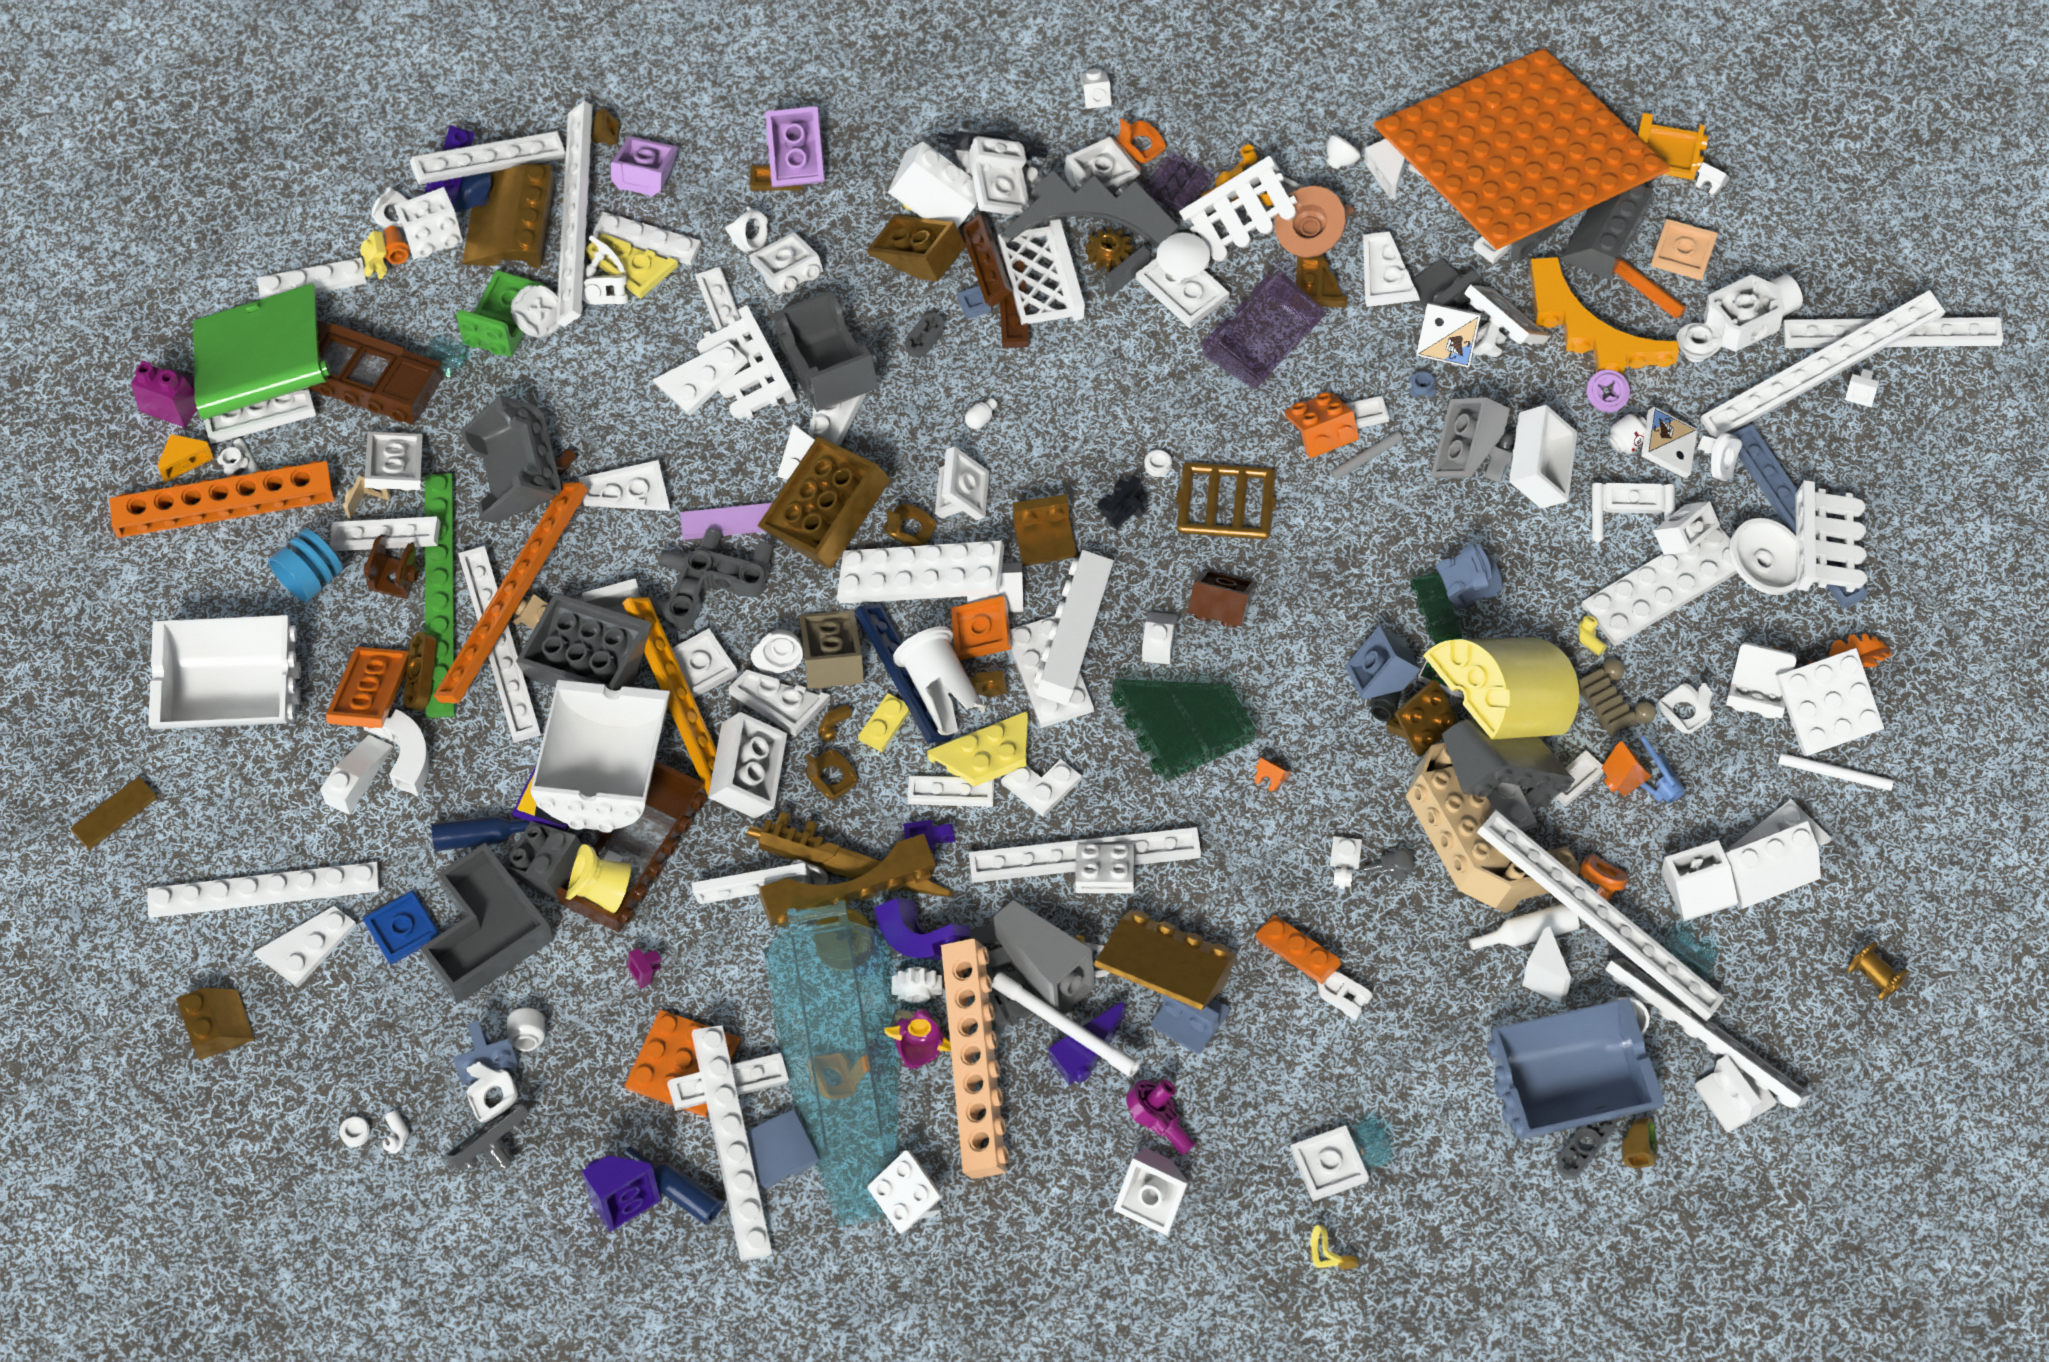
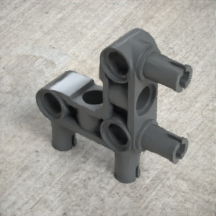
M707 528L700 547L693 552L684 555L665 549L661 550L658 560L659 566L681 571L670 599L666 601L647 595L643 597H649L656 615L663 617L665 622L671 623L679 630L689 629L697 620L702 609L701 602L704 594L710 588L717 587L733 591V594L745 597H758L763 594L769 574L767 565L774 550L773 546L767 542H759L752 561L715 553L722 536L718 530ZM699 566H705L704 568L696 569ZM752 579L757 580V581H755V582H748L749 580H752ZM680 612H687L686 614L678 615Z

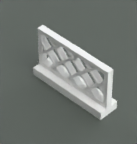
M1060 219L1050 221L1049 227L1026 230L1012 240L1022 245L1017 252L1007 248L1006 242L1000 237L1001 234L998 235L999 247L1021 325L1072 317L1073 321L1084 319L1085 303ZM1043 236L1046 237L1047 241L1043 248L1031 242L1034 238ZM1026 248L1038 253L1033 260L1020 254ZM1042 256L1053 262L1049 269L1037 264ZM1021 260L1028 266L1023 273L1012 268L1016 261ZM1032 269L1044 274L1039 282L1028 277ZM1048 278L1059 283L1055 291L1043 285ZM1023 280L1026 284L1034 287L1029 295L1018 289ZM1038 291L1050 296L1045 304L1033 298ZM1056 299L1064 303L1066 309L1055 310L1049 306ZM1030 303L1040 310L1037 314L1026 315L1024 307Z

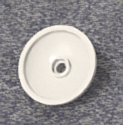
M1766 518L1750 519L1741 524L1733 533L1730 541L1731 560L1739 575L1753 588L1767 594L1783 595L1797 588L1796 536L1784 525Z

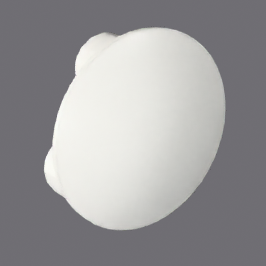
M1177 233L1170 235L1160 243L1157 249V261L1160 267L1176 281H1182L1186 277L1195 276L1209 266L1210 251L1208 245L1194 234Z

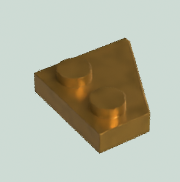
M1297 256L1295 306L1347 308V297L1341 293L1338 281L1334 274L1329 271V265L1323 256L1310 258Z

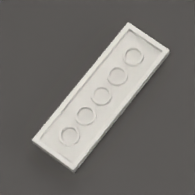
M1719 526L1689 552L1661 554L1582 601L1581 606L1588 615L1596 618L1597 626L1610 642L1616 646L1737 574L1738 572L1730 556L1731 539Z
M1002 541L843 551L837 600L839 603H863L999 594L1004 544Z

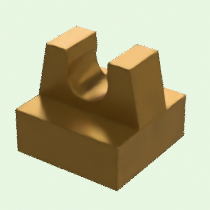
M605 109L597 111L591 125L594 129V132L591 133L592 142H605L607 145L618 144L620 122Z

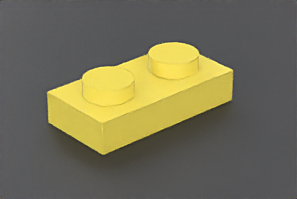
M887 693L858 735V740L883 753L910 713L905 702Z

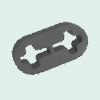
M928 313L920 319L905 339L907 354L914 358H920L930 351L944 333V320L942 316L937 313ZM934 323H937V328L932 327L928 331V324L933 325ZM922 339V347L916 346L913 348L912 343L917 344Z

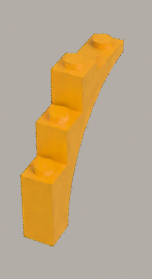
M1558 257L1531 259L1529 275L1536 325L1546 328L1563 325L1566 351L1585 353L1588 350H1593L1596 373L1602 370H1613L1624 376L1626 366L1639 369L1646 365L1668 367L1677 363L1679 353L1678 341H1656L1636 337L1609 326L1584 308L1570 291L1562 275Z

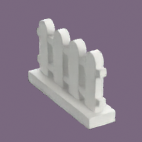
M1268 156L1179 211L1185 222L1189 225L1194 224L1190 230L1194 235L1199 233L1202 240L1208 245L1210 256L1218 262L1225 261L1228 258L1226 246L1232 242L1239 248H1247L1251 243V237L1248 233L1255 228L1262 234H1270L1274 228L1271 219L1276 215L1280 214L1287 221L1295 218L1297 212L1294 204L1298 203L1294 195L1290 198L1281 184L1285 179L1281 173L1275 174L1280 169L1271 156ZM1259 182L1262 183L1261 185L1253 189V186H1255ZM1265 191H1267L1275 205L1274 208L1267 212L1258 198ZM1239 196L1237 200L1233 201L1232 203L1230 202V200ZM1243 205L1252 219L1246 225H1243L1235 211ZM1214 210L1217 211V212H1215L1214 214H1212L1211 216L1208 217L1207 214L1211 213V212L1214 211ZM1220 219L1230 234L1222 240L1213 226V223Z
M748 305L738 310L742 319L735 322L734 318L728 321L729 325L713 334L710 331L703 333L705 338L698 342L697 349L702 355L727 341L731 344L739 342L740 346L736 349L746 357L751 367L732 376L719 391L726 398L736 396L737 401L733 402L729 408L733 417L742 418L746 416L749 420L754 417L753 412L770 403L772 407L778 405L777 400L784 397L787 404L797 399ZM751 335L753 339L746 342L744 337ZM762 356L764 360L757 363L755 358ZM773 376L775 381L768 384L766 379ZM758 383L761 384L762 388L743 397L742 391Z
M1804 480L1795 494L1797 590L1808 591L1813 582H1817L1818 587L1825 588L1827 584L1846 587L1847 592H1853L1855 588H1862L1867 581V576L1863 571L1856 570L1854 564H1861L1867 554L1864 548L1854 545V540H1861L1866 533V528L1863 524L1854 522L1853 517L1862 515L1865 510V503L1860 499L1853 498V493H1846L1844 496L1826 494V489L1820 488L1815 492V482ZM1826 513L1844 515L1845 520L1827 518ZM1826 536L1845 539V544L1826 541ZM1827 560L1845 563V568L1827 565Z

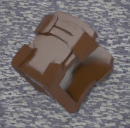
M381 534L374 540L368 560L364 564L367 586L370 591L407 599L413 583H416L419 576L420 564L416 561L415 543L407 544L401 560L389 558L385 548L387 545L386 537ZM396 572L395 583L389 582V575Z

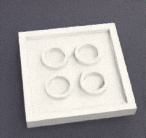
M1856 648L1775 676L1804 756L1884 729Z

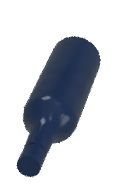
M493 815L431 824L434 850L438 852L481 846L484 843L487 845L499 844L514 833L524 832L530 821H511L501 816Z
M632 1146L625 1150L624 1156L628 1159L650 1163L653 1168L658 1191L703 1224L709 1225L722 1210L724 1205L722 1199L673 1164L653 1161Z

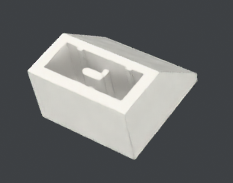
M1719 840L1664 858L1661 874L1683 922L1738 904L1730 863Z

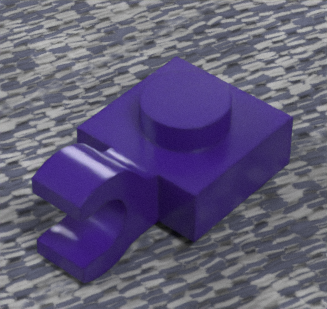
M932 820L903 824L905 839L924 834L930 851L936 850L935 842L941 844L955 842L952 824L933 827Z

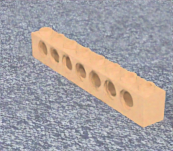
M969 939L941 945L962 1169L964 1174L974 1179L1006 1173V1163L1009 1162L1007 1147L1003 1143L1006 1125L1000 1113V1106L1003 1105V1095L1001 1089L998 1088L997 1077L1000 1076V1066L997 1059H995L994 1049L997 1048V1037L995 1032L992 1031L991 1022L995 1018L993 1005L989 1002V992L992 991V984L986 972L989 954L986 947L976 939ZM973 968L971 975L964 978L966 970ZM975 996L974 1003L966 1006L968 999ZM974 1024H978L977 1031L969 1035L970 1028ZM981 1052L980 1059L972 1063L973 1056ZM983 1080V1087L975 1092L976 1084ZM986 1109L985 1117L978 1120L979 1112ZM989 1137L987 1147L980 1149L981 1142Z

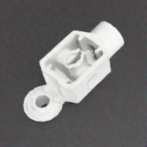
M1751 274L1709 294L1704 312V324L1691 323L1683 326L1676 335L1678 346L1685 357L1693 362H1701L1710 358L1720 347H1725L1735 352L1779 331L1782 317L1801 308L1803 304L1801 290L1797 282L1787 274L1771 281H1766Z

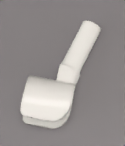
M1023 166L1025 184L1034 188L1033 182L1038 178V171L1035 167L1028 169Z

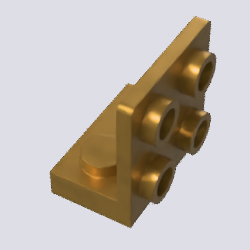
M1067 494L1012 503L1013 523L1023 566L1076 557V548L1069 520Z

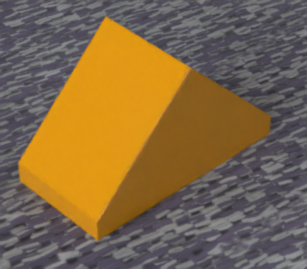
M170 434L157 467L165 483L214 458L206 441Z

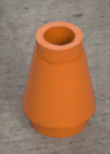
M389 226L385 228L384 243L386 255L384 257L392 264L404 263L410 254L409 246L398 227Z

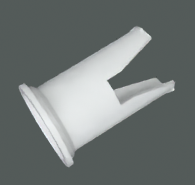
M937 626L921 631L903 642L895 651L893 660L899 667L906 668L938 728V733L950 735L958 733L953 702L948 695L949 693L966 709L978 707L984 713L986 707L981 702L950 644L953 639L952 631L948 627Z

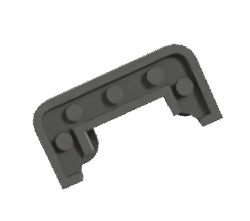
M500 395L461 429L465 449L471 454L483 457L492 498L485 497L478 503L480 520L497 523L550 501L561 492V484L546 420L541 410L536 406Z

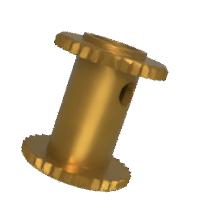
M1872 942L1854 957L1848 967V973L1851 974L1857 969L1882 991L1877 999L1883 1001L1903 984L1908 975V970L1904 969L1898 974L1874 952L1878 943Z

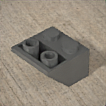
M531 821L503 866L510 875L532 890L558 900L556 891L559 887L565 890L568 888L570 881L569 873L574 866L578 849L582 843L576 835Z

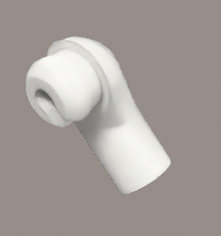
M394 1110L385 1116L392 1131L387 1136V1140H383V1147L390 1153L401 1151L409 1136V1130L397 1110Z

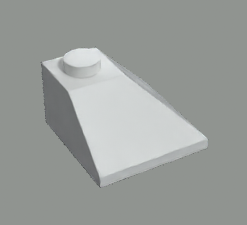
M1144 1147L1132 1159L1114 1210L1168 1235L1188 1181L1172 1160Z

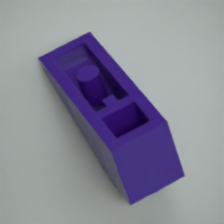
M1122 1002L1118 1003L1082 1027L1109 1044L1125 1018L1124 1004ZM1069 1035L1048 1048L1049 1060L1068 1085L1075 1081L1082 1083L1092 1074L1091 1071L1094 1070L1101 1056Z

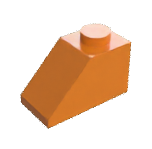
M1620 741L1615 746L1602 766V770L1607 775L1603 779L1613 793L1617 790L1623 796L1629 794L1652 777L1638 756L1623 741Z

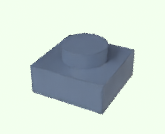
M980 286L957 293V300L966 320L991 312V307L984 301Z

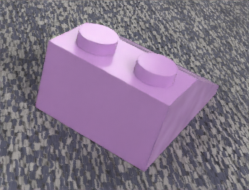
M818 107L766 111L772 188L825 182Z

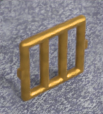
M1195 462L1184 463L1181 489L1177 490L1176 503L1179 504L1177 531L1181 534L1268 539L1271 531L1272 511H1275L1276 498L1273 497L1275 484L1274 469ZM1193 473L1209 474L1205 524L1188 523ZM1220 475L1237 477L1232 526L1216 525ZM1248 477L1264 479L1260 528L1243 527Z

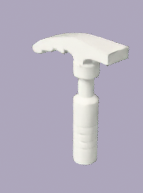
M591 235L589 240L595 243L599 250L595 252V257L591 264L587 265L583 271V280L595 274L597 265L600 260L603 261L606 255L618 266V270L625 274V268L618 256L610 247Z

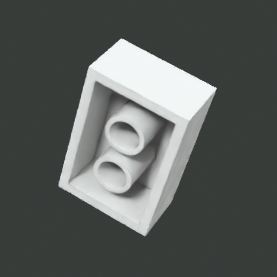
M742 712L724 721L721 724L708 798L753 818H758L774 809L787 733Z

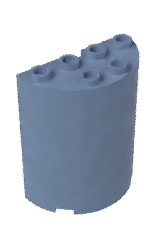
M1630 998L1491 1029V1040L1487 1041V1049L1490 1058H1494L1497 1080H1494L1495 1093L1497 1098L1503 1097L1505 1106H1502V1114L1505 1123H1511L1515 1136L1521 1140L1660 1109L1665 1104L1651 1059L1645 1051L1644 1039Z

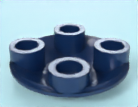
M489 172L462 177L453 206L456 213L475 206H483L489 201L488 193L491 188Z

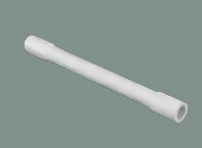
M1000 972L994 977L992 987L1006 997L1017 1001L1089 1048L1125 1075L1132 1077L1137 1072L1140 1062L1122 1050L1114 1048L1025 990L1022 985L1004 973Z

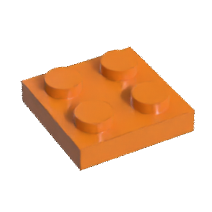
M1004 596L951 608L954 651L959 661L1012 649L1008 605Z

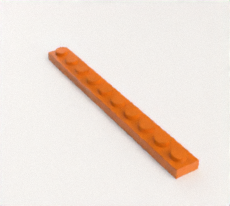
M582 482L562 483L561 492L551 501L433 696L439 703H459L466 695L467 689L478 675L479 669L487 656L492 652L493 646L504 632L511 616L518 609L519 603L530 589L537 573L544 566L545 560L556 546L563 530L568 526L574 512L581 505L582 499L588 491Z

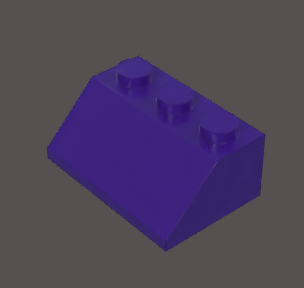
M607 1155L602 1159L598 1158L591 1161L581 1171L591 1205L609 1232L661 1201L653 1168L648 1162Z

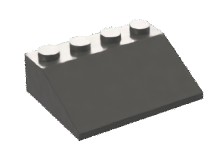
M554 593L516 662L527 679L555 688L557 680L603 684L613 691L620 690L622 686L633 687L651 623Z

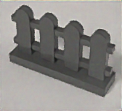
M994 917L988 918V924L970 930L972 937L966 940L976 939L983 946L998 941L1001 946L988 952L989 963L986 964V972L991 979V984L995 977L993 971L1011 965L1014 971L1005 975L1035 995L995 936ZM973 968L966 970L964 978L971 975ZM993 987L992 991L989 992V1002L993 1005L995 1013L994 1020H991L992 1031L995 1032L996 1037L1004 1033L1006 1023L1009 1022L1011 1026H1015L1019 1023V1018L1034 1013L1015 1000L1008 1001L1005 995Z

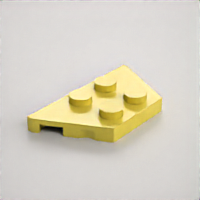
M1025 711L927 751L928 759L932 763L938 761L945 765L948 772L962 777L965 782L974 787L1027 766L1028 714Z

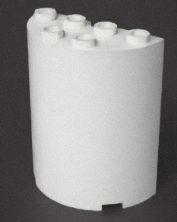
M288 615L153 621L149 727L155 730L290 723L295 718V705H299L301 701L300 689L296 688V679H301V664L296 662L294 642L297 641L296 625H291Z
M557 680L530 790L536 805L552 817L567 823L569 827L577 830L585 828L601 832H611L613 829L622 828L637 821L645 808L670 691L624 686L620 690L613 691L603 684Z

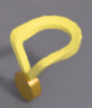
M1316 1225L1311 1236L1313 1263L1317 1268L1338 1265L1340 1269H1354L1358 1266L1357 1257L1351 1255L1341 1257L1328 1250L1326 1227L1323 1225ZM1320 1233L1322 1234L1323 1253L1331 1260H1319L1318 1239Z

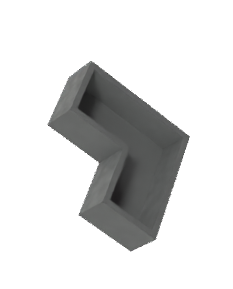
M486 843L437 874L441 889L464 919L420 947L426 965L456 1004H459L553 941L550 925Z

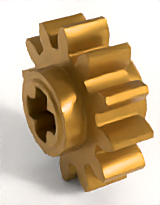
M1111 227L1107 229V233L1097 229V237L1090 235L1089 244L1085 246L1088 263L1096 262V270L1105 266L1107 273L1111 271V267H1117L1133 254L1130 237L1122 238V230H1118L1114 234Z

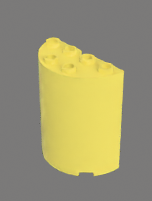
M1534 637L1448 640L1435 645L1423 655L1452 691H1463L1465 699L1462 704L1491 739L1563 735L1569 730L1575 719L1579 705V684L1576 672L1568 657L1549 641Z

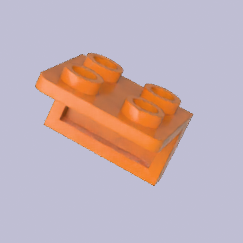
M1320 393L1315 398L1306 402L1295 403L1291 408L1284 411L1285 417L1301 431L1305 452L1310 459L1359 440L1353 411L1333 393Z

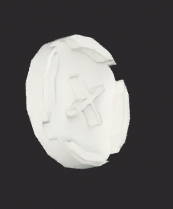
M529 285L520 290L515 295L511 304L512 317L519 329L527 335L537 338L547 337L560 327V324L556 323L557 295L541 285Z

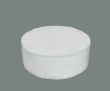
M1153 450L1146 455L1145 470L1150 475L1161 477L1170 472L1172 459L1167 452Z
M349 1117L340 1126V1136L346 1145L358 1147L369 1139L370 1127L362 1117Z

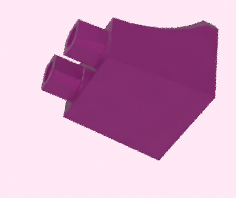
M141 361L135 370L136 376L131 382L138 410L186 428L197 411L194 378L172 369L162 370L152 366L149 362Z

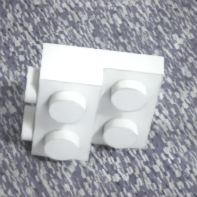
M795 232L749 255L751 264L764 276L766 284L777 295L784 292H792L796 285L806 280H814L818 277L819 273L823 272L818 254Z

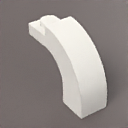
M395 709L391 718L387 716L383 728H363L368 732L395 742L400 747L399 757L389 773L394 787L418 796L429 774L430 758L428 749L418 725L408 715Z

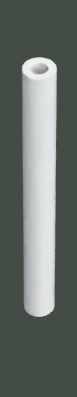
M1784 753L1780 754L1778 762L1781 765L1890 791L1894 782L1893 779Z

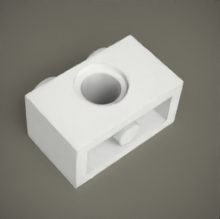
M1710 501L1685 504L1653 531L1663 554L1667 555L1689 552L1716 530L1720 523Z

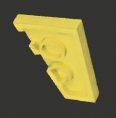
M602 233L596 238L610 247L618 256L626 273H621L618 270V266L608 255L605 256L603 261L600 260L597 266L609 275H626L627 284L624 287L640 299L678 267L677 260L669 257L664 259L656 256V253L653 251L639 250L631 247V243ZM591 242L585 248L584 255L591 261L595 257V252L599 250L597 245Z

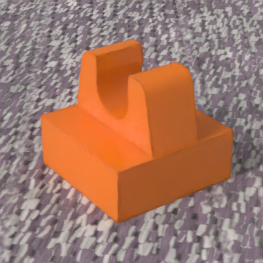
M1260 758L1255 767L1258 769L1255 783L1261 784L1265 777H1269L1271 785L1268 790L1276 791L1284 781H1287L1292 771L1268 758Z

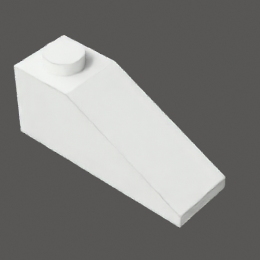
M368 735L334 767L320 790L325 803L350 815L393 749V745Z

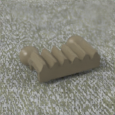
M1617 659L1607 660L1603 664L1602 669H1597L1578 679L1579 693L1611 737L1629 725L1632 727L1638 722L1648 724L1656 716L1655 707L1645 701L1638 703L1634 707L1633 712H1630L1628 703H1624L1622 695L1617 694L1615 685L1612 686L1610 681L1621 679L1625 672L1623 663Z

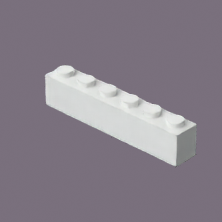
M1082 550L1079 560L1073 558L1068 573L1073 578L1072 581L1066 580L1061 595L1066 597L1065 603L1059 602L1055 617L1059 618L1058 624H1052L1048 639L1053 641L1051 646L1046 645L1041 661L1046 663L1044 668L1038 667L1034 683L1039 685L1035 695L1068 706L1114 560Z

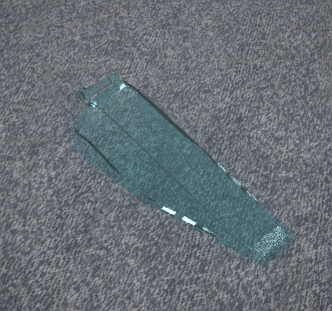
M845 900L836 901L834 905L804 910L787 909L790 930L764 949L779 1051L789 1078L787 1084L798 1115L821 1161L816 1163L837 1227L887 1219V1215L868 1189V1185L897 1159L899 1052L897 1051L895 1039L889 1037L884 1031L886 1027H890L889 1024L892 1021L893 1012L880 934L878 930L849 921ZM834 916L839 917V922L804 928L798 927V922Z

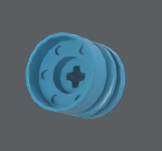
M303 528L298 532L297 537L290 539L289 544L292 550L287 547H281L268 559V563L274 575L285 588L301 601L309 602L321 591L320 581L329 584L333 579L332 576H338L342 572L343 567L336 554L322 538L308 528Z

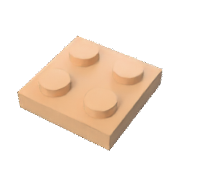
M1666 219L1651 267L1703 281L1718 233Z

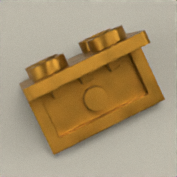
M1432 680L1395 712V716L1386 723V726L1390 733L1406 738L1414 754L1420 757L1431 745L1436 744L1443 737L1442 734L1458 723L1439 682Z

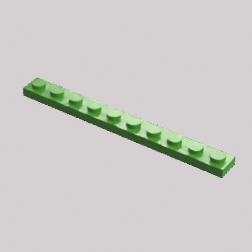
M452 473L425 475V517H438L441 522L438 545L425 547V633L436 638L431 693L426 706L427 718L455 716V703H439L433 696L455 661Z

